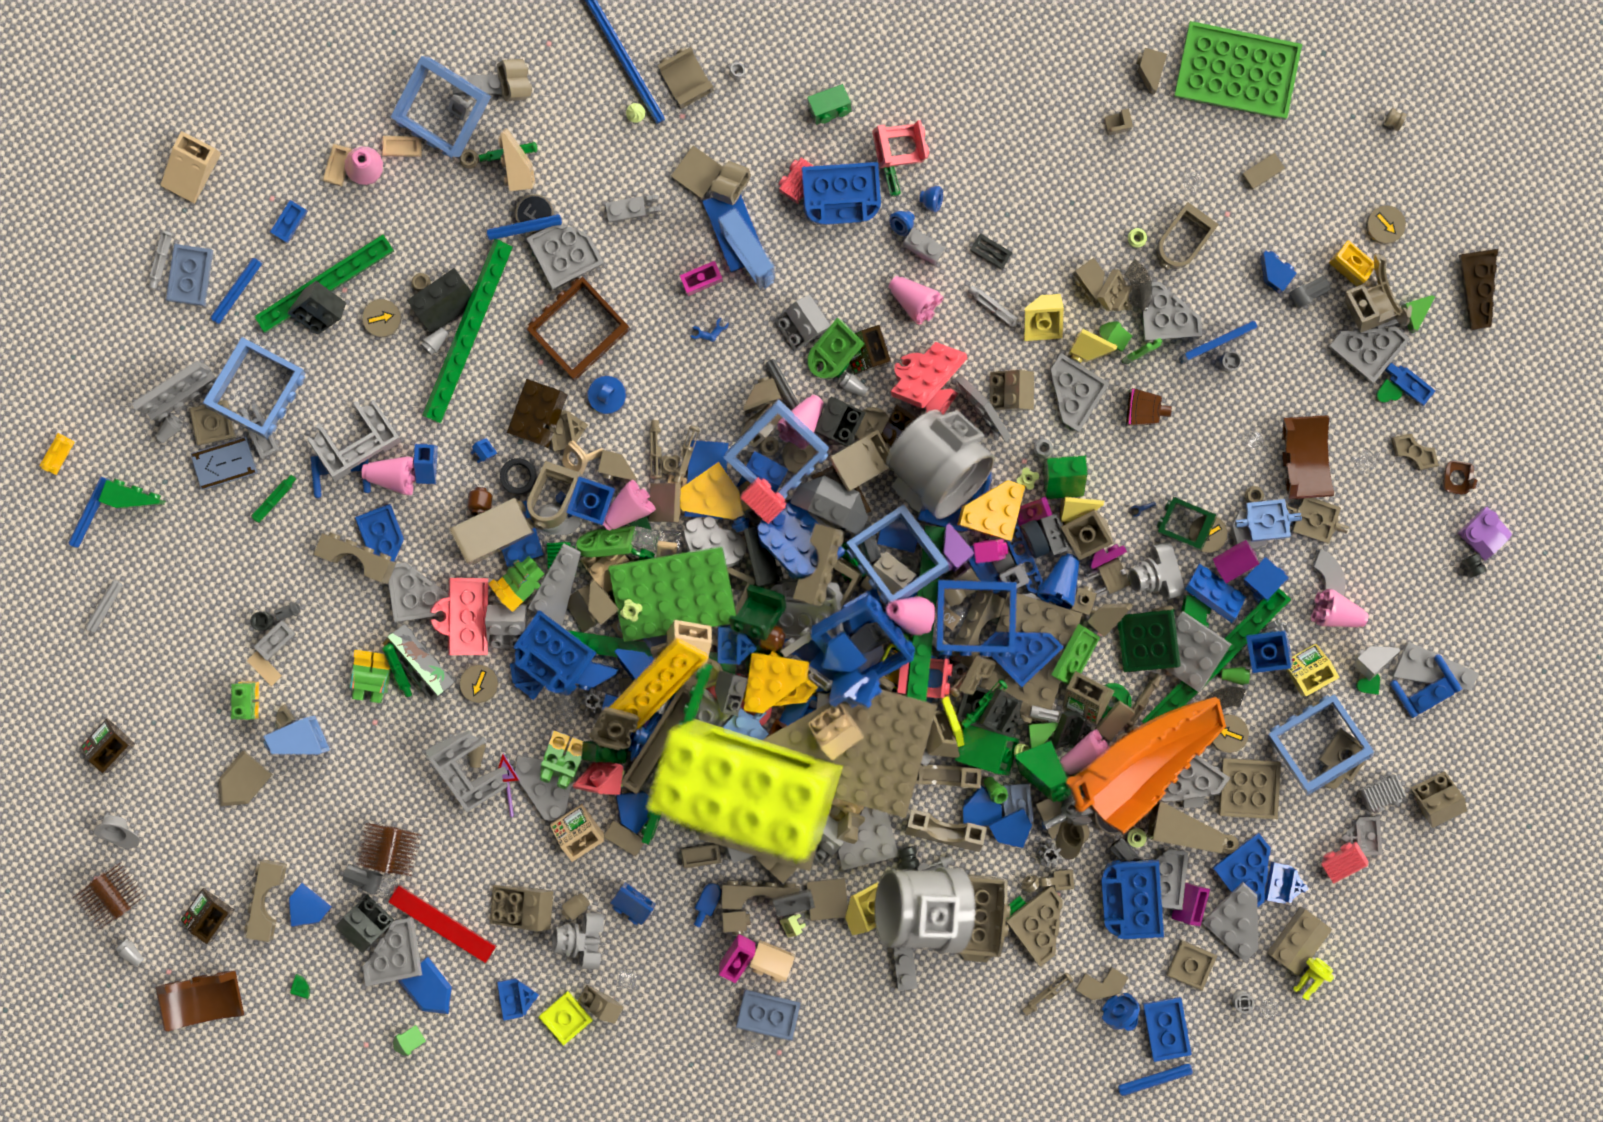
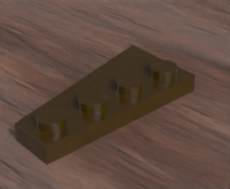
M1499 249L1459 255L1470 331L1492 327L1495 273H1497L1496 260Z

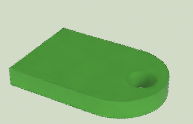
M836 318L811 348L808 355L809 369L819 378H834L845 368L865 343L841 319ZM823 362V370L818 372L817 365Z
M636 526L619 527L610 531L608 529H598L587 532L577 540V549L581 552L580 555L584 557L630 554L637 534Z

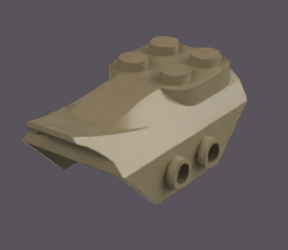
M968 875L974 894V925L969 943L960 954L964 961L987 963L992 957H1001L1004 937H1008V925H1005L1006 917H1010V906H1007L1008 881L991 876Z

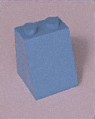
M315 715L301 719L264 736V745L268 751H271V754H322L330 751Z

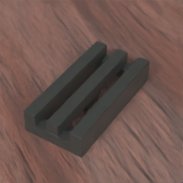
M981 233L970 249L971 252L1002 270L1013 253ZM983 240L984 242L1003 252L1007 256L1003 257L1002 255L983 245L979 241ZM976 246L980 247L981 249L985 250L986 252L990 253L991 255L995 256L1003 262L1000 263L992 257L986 255L985 253L976 249Z

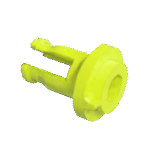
M1317 957L1315 960L1312 958L1307 960L1306 963L1310 968L1302 976L1299 984L1293 987L1296 992L1301 991L1312 977L1315 981L1302 996L1306 1000L1310 999L1311 994L1316 992L1325 980L1332 982L1334 979L1332 975L1333 969Z

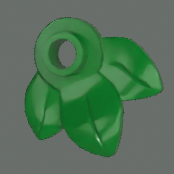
M634 548L631 549L630 554L639 556V560L655 558V554L647 549L641 548L640 552Z

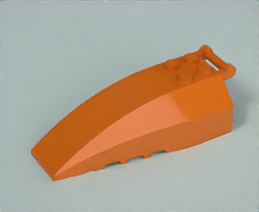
M1214 697L1167 712L1137 727L1112 744L1080 773L1067 779L1068 787L1072 790L1075 799L1074 806L1076 811H1085L1091 805L1106 824L1124 834L1166 794L1164 790L1170 783H1176L1179 773L1191 766L1189 762L1196 755L1200 756L1205 751V748L1224 730L1226 724L1220 700ZM1080 785H1082V788H1083V791H1084V794H1085V798H1084V799H1082V796H1081V793H1080V790H1079V786H1080Z

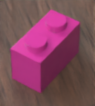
M715 260L680 275L688 296L723 282Z
M1004 539L974 543L976 563L998 561L1006 558L1005 554H1008L1007 543H1004Z
M738 934L719 963V975L736 983L755 955V942Z

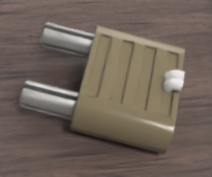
M1118 557L1098 566L1097 570L1086 574L1088 580L1100 575L1105 587L1094 591V593H1099L1096 597L1106 593L1110 595L1130 586L1126 572Z

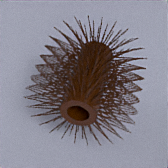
M369 823L367 826L370 825L372 827H367L366 829L369 831L365 832L370 835L366 837V840L363 839L364 842H368L367 844L364 843L365 848L363 849L366 851H359L363 854L364 860L357 859L361 862V864H358L363 868L369 867L382 873L410 876L405 873L406 871L412 872L408 869L410 866L407 864L414 863L410 861L408 856L414 855L411 853L412 851H418L407 848H417L412 845L416 841L413 842L408 839L416 840L417 838L413 837V835H421L397 827Z
M120 864L116 865L108 872L98 876L96 879L90 882L86 888H84L82 891L76 894V896H78L82 892L87 890L89 887L91 888L76 900L78 901L83 896L93 891V893H91L84 900L78 903V905L86 899H88L89 897H91L93 894L96 895L93 898H91L88 902H86L84 905H82V907L91 902L96 897H98L96 901H94L84 910L91 907L97 901H101L87 913L95 909L100 904H103V906L97 909L90 916L95 914L103 907L106 908L103 911H101L98 915H96L94 918H92L90 921L95 919L97 916H99L106 910H108V912L104 914L102 917H100L98 920L106 916L108 913L111 914L101 923L106 921L111 916L113 917V919H111L101 928L106 926L112 920L118 919L120 916L129 911L131 907L139 901L137 900L132 905H129L131 901H133L135 898L139 896L137 895L129 902H126V900H128L139 890L134 892L126 899L123 898L131 891H133L136 887H134L132 890H130L123 896L121 895L135 883L124 889L121 893L119 892V890L124 888V886H126L132 880L124 884L118 890L116 888L119 885H121L124 881H126L128 878L124 879L122 882L114 886L115 883H117L128 873L124 874L122 877H120L113 883L111 882L120 874H122L125 870L120 872L118 875L114 876L111 880L109 879L116 872L122 869V867L114 871L108 877L106 876Z

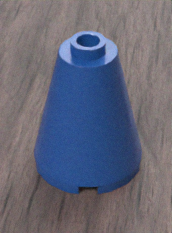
M1067 553L1060 557L1038 590V598L1048 603L1051 601L1067 609H1071L1074 606L1079 571V561L1075 555Z

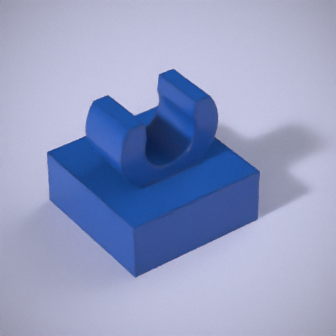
M487 438L471 446L473 448L471 454L476 453L479 456L477 463L493 458L497 454Z

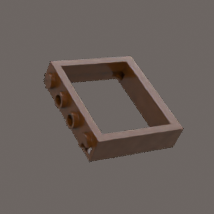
M584 277L573 281L570 284L571 288L566 292L562 291L556 297L557 301L552 305L548 304L542 310L543 314L538 318L534 317L528 324L529 327L526 328L575 381L631 330L627 323ZM585 288L620 326L574 369H571L537 331L576 294Z

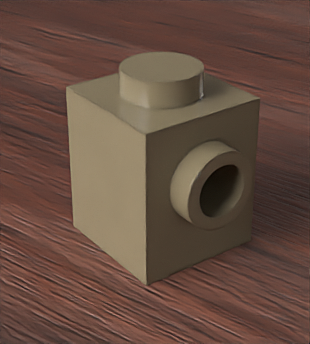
M1084 585L1081 588L1077 587L1075 603L1071 610L1090 615L1097 594L1092 592L1093 588Z
M746 909L725 910L722 912L724 933L732 932V935L744 934L743 931H747V925H751L750 914H746Z

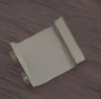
M692 47L680 49L676 52L677 55L662 59L658 65V69L680 109L714 91L713 85L707 79L698 63Z

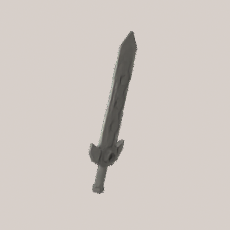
M1069 796L1061 804V814L1041 824L1045 831L1065 820L1073 825H1086L1092 822L1086 816L1095 812V810L1090 805L1085 811H1076L1072 802V796Z

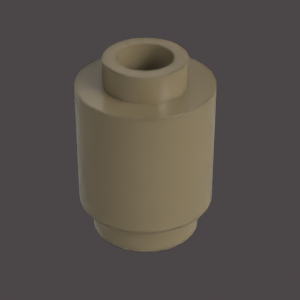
M582 893L575 894L562 905L563 910L561 912L567 920L571 918L574 921L588 909L590 902Z

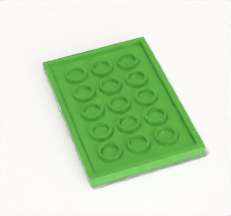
M1190 21L1174 97L1286 120L1288 118L1302 44Z
M723 546L610 565L608 567L616 606L619 608L618 616L624 642L667 635V631L674 620L715 627L730 624L729 617L731 615L736 616ZM627 599H630L635 604L642 605V610L638 614V620L635 622L620 615V611L624 608V602Z

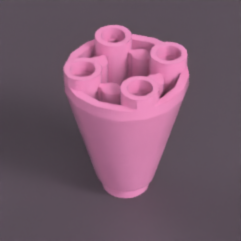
M361 146L348 153L345 159V170L347 176L353 182L360 185L373 184L380 178L383 172V162L376 150ZM364 157L365 161L363 163L358 162Z
M895 276L888 286L900 305L918 325H921L925 320L930 321L935 315L934 309L944 298L938 291L904 277Z
M811 395L791 411L811 431L815 432L824 403L818 396ZM783 417L778 421L779 437L783 441H790L800 449H805L810 444Z
M401 457L364 464L362 478L400 494L412 495L413 481H416L414 457Z
M633 479L629 481L610 504L603 525L610 531L650 515L656 508L648 500L650 498L648 492L644 488L640 490L638 484Z
M1326 589L1322 593L1318 592L1315 596L1314 601L1316 605L1311 615V621L1317 625L1329 627H1364L1366 625L1368 613L1337 591Z
M912 597L890 602L887 606V614L907 633L922 635L930 632L935 619V606L928 599Z
M1097 729L1087 734L1061 758L1060 763L1066 775L1080 773L1109 748L1105 739L1101 741L1102 737Z

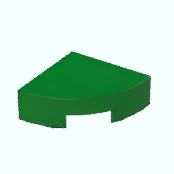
M296 974L290 994L309 999L310 987L308 982L301 975Z

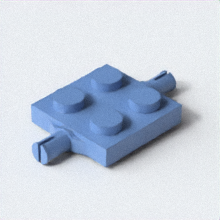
M1285 499L1252 502L1245 505L1246 519L1235 520V527L1247 526L1250 531L1251 542L1284 539L1291 537L1290 522L1301 521L1302 516L1301 513L1289 514Z
M740 707L738 716L732 715L722 728L763 740L769 733L761 726L759 721L767 712L756 713L753 716Z

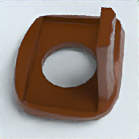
M1449 461L1443 478L1444 490L1448 493L1464 495L1469 493L1471 489H1475L1478 480L1473 478L1474 466L1470 463ZM1455 470L1461 471L1465 476L1464 482L1460 485H1455L1451 482L1450 475Z

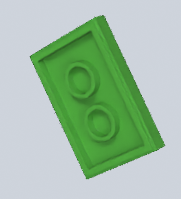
M1078 624L1051 675L1069 685L1075 671L1082 673L1100 637Z

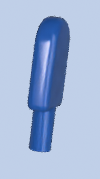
M709 883L703 888L695 906V909L699 911L694 922L695 926L701 927L705 916L713 915L722 894L719 885Z

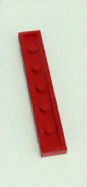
M401 885L397 887L388 901L484 963H487L497 947Z

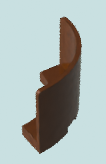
M1328 415L1283 418L1282 440L1285 441L1286 452H1282L1283 467H1287L1285 485L1289 499L1334 496L1335 492L1331 480L1328 454L1330 421Z
M236 970L218 972L207 976V974L192 977L191 982L190 980L181 982L178 980L155 987L163 1028L166 1032L207 1021L244 1016Z

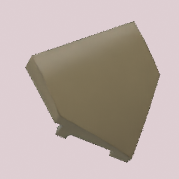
M1112 269L1097 298L1106 311L1132 310V304H1129V294L1132 286L1126 285L1119 269Z
M562 411L556 428L549 426V430L554 432L551 439L553 451L565 450L569 441L577 442L588 424L578 419L571 412Z

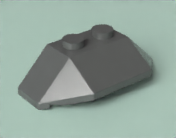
M826 476L798 485L790 501L791 504L857 535L862 532L868 520L860 493L853 489L848 492L845 485Z

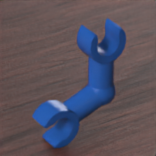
M722 317L719 318L716 322L717 326L711 333L701 331L699 327L694 326L692 328L698 330L699 334L697 336L690 335V337L694 340L701 338L714 342L722 331L728 329L729 322L724 327H721L719 323Z

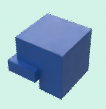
M1265 557L1245 577L1244 585L1254 593L1252 598L1257 603L1262 599L1268 602L1270 597L1288 581L1289 577L1280 567L1278 568Z

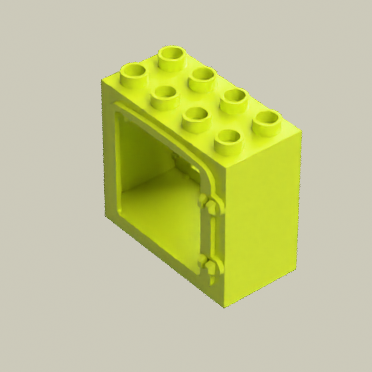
M695 719L671 730L648 809L663 813L662 815L670 820L782 855L787 859L795 857L794 861L799 862L801 858L808 859L810 852L814 851L816 845L821 841L843 766Z

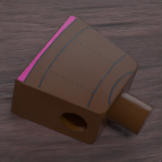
M1132 388L1129 390L1126 426L1156 425L1160 421V416L1171 417L1172 406L1161 405L1162 396Z

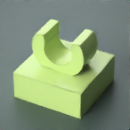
M800 914L788 916L780 920L788 938L802 933L801 929L806 926L805 923L798 924L797 919L801 917Z

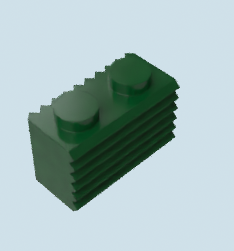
M595 741L583 742L581 759L584 761L596 763L626 762L627 748L616 750L600 746Z

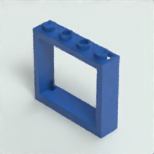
M938 580L936 651H940V655H952V651L960 652V655L971 656V652H979V656H991V653H999V657H1010V653H1015L1017 582ZM944 589L1010 591L1009 647L943 645Z
M870 594L812 626L810 637L825 653L824 645L832 639L827 631L867 609L900 649V652L863 672H860L858 669L854 671L863 675L875 669L878 678H881L913 661L915 650L913 644L905 639L901 629L892 623L889 615L883 612L879 602L873 599Z

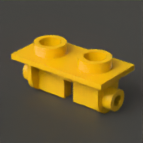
M57 433L39 466L43 470L57 475L75 441Z

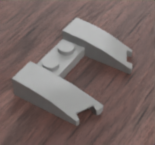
M372 400V406L360 407L359 401L353 403L371 433L340 452L320 423L316 425V429L319 432L314 440L308 437L310 445L334 482L351 473L352 468L382 450L386 452L401 443L399 436L374 400Z
M471 730L452 736L426 750L429 760L466 812L508 787L507 782H503L502 775L507 774L505 766L470 782L457 764L456 760L487 742L483 736L478 738L471 735Z

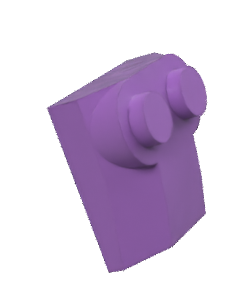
M1487 506L1457 533L1476 553H1480L1484 561L1495 554L1512 535L1510 530L1498 518L1497 513L1490 510Z

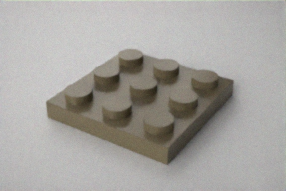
M1222 758L1221 772L1230 777V780L1220 792L1219 816L1278 820L1281 762Z

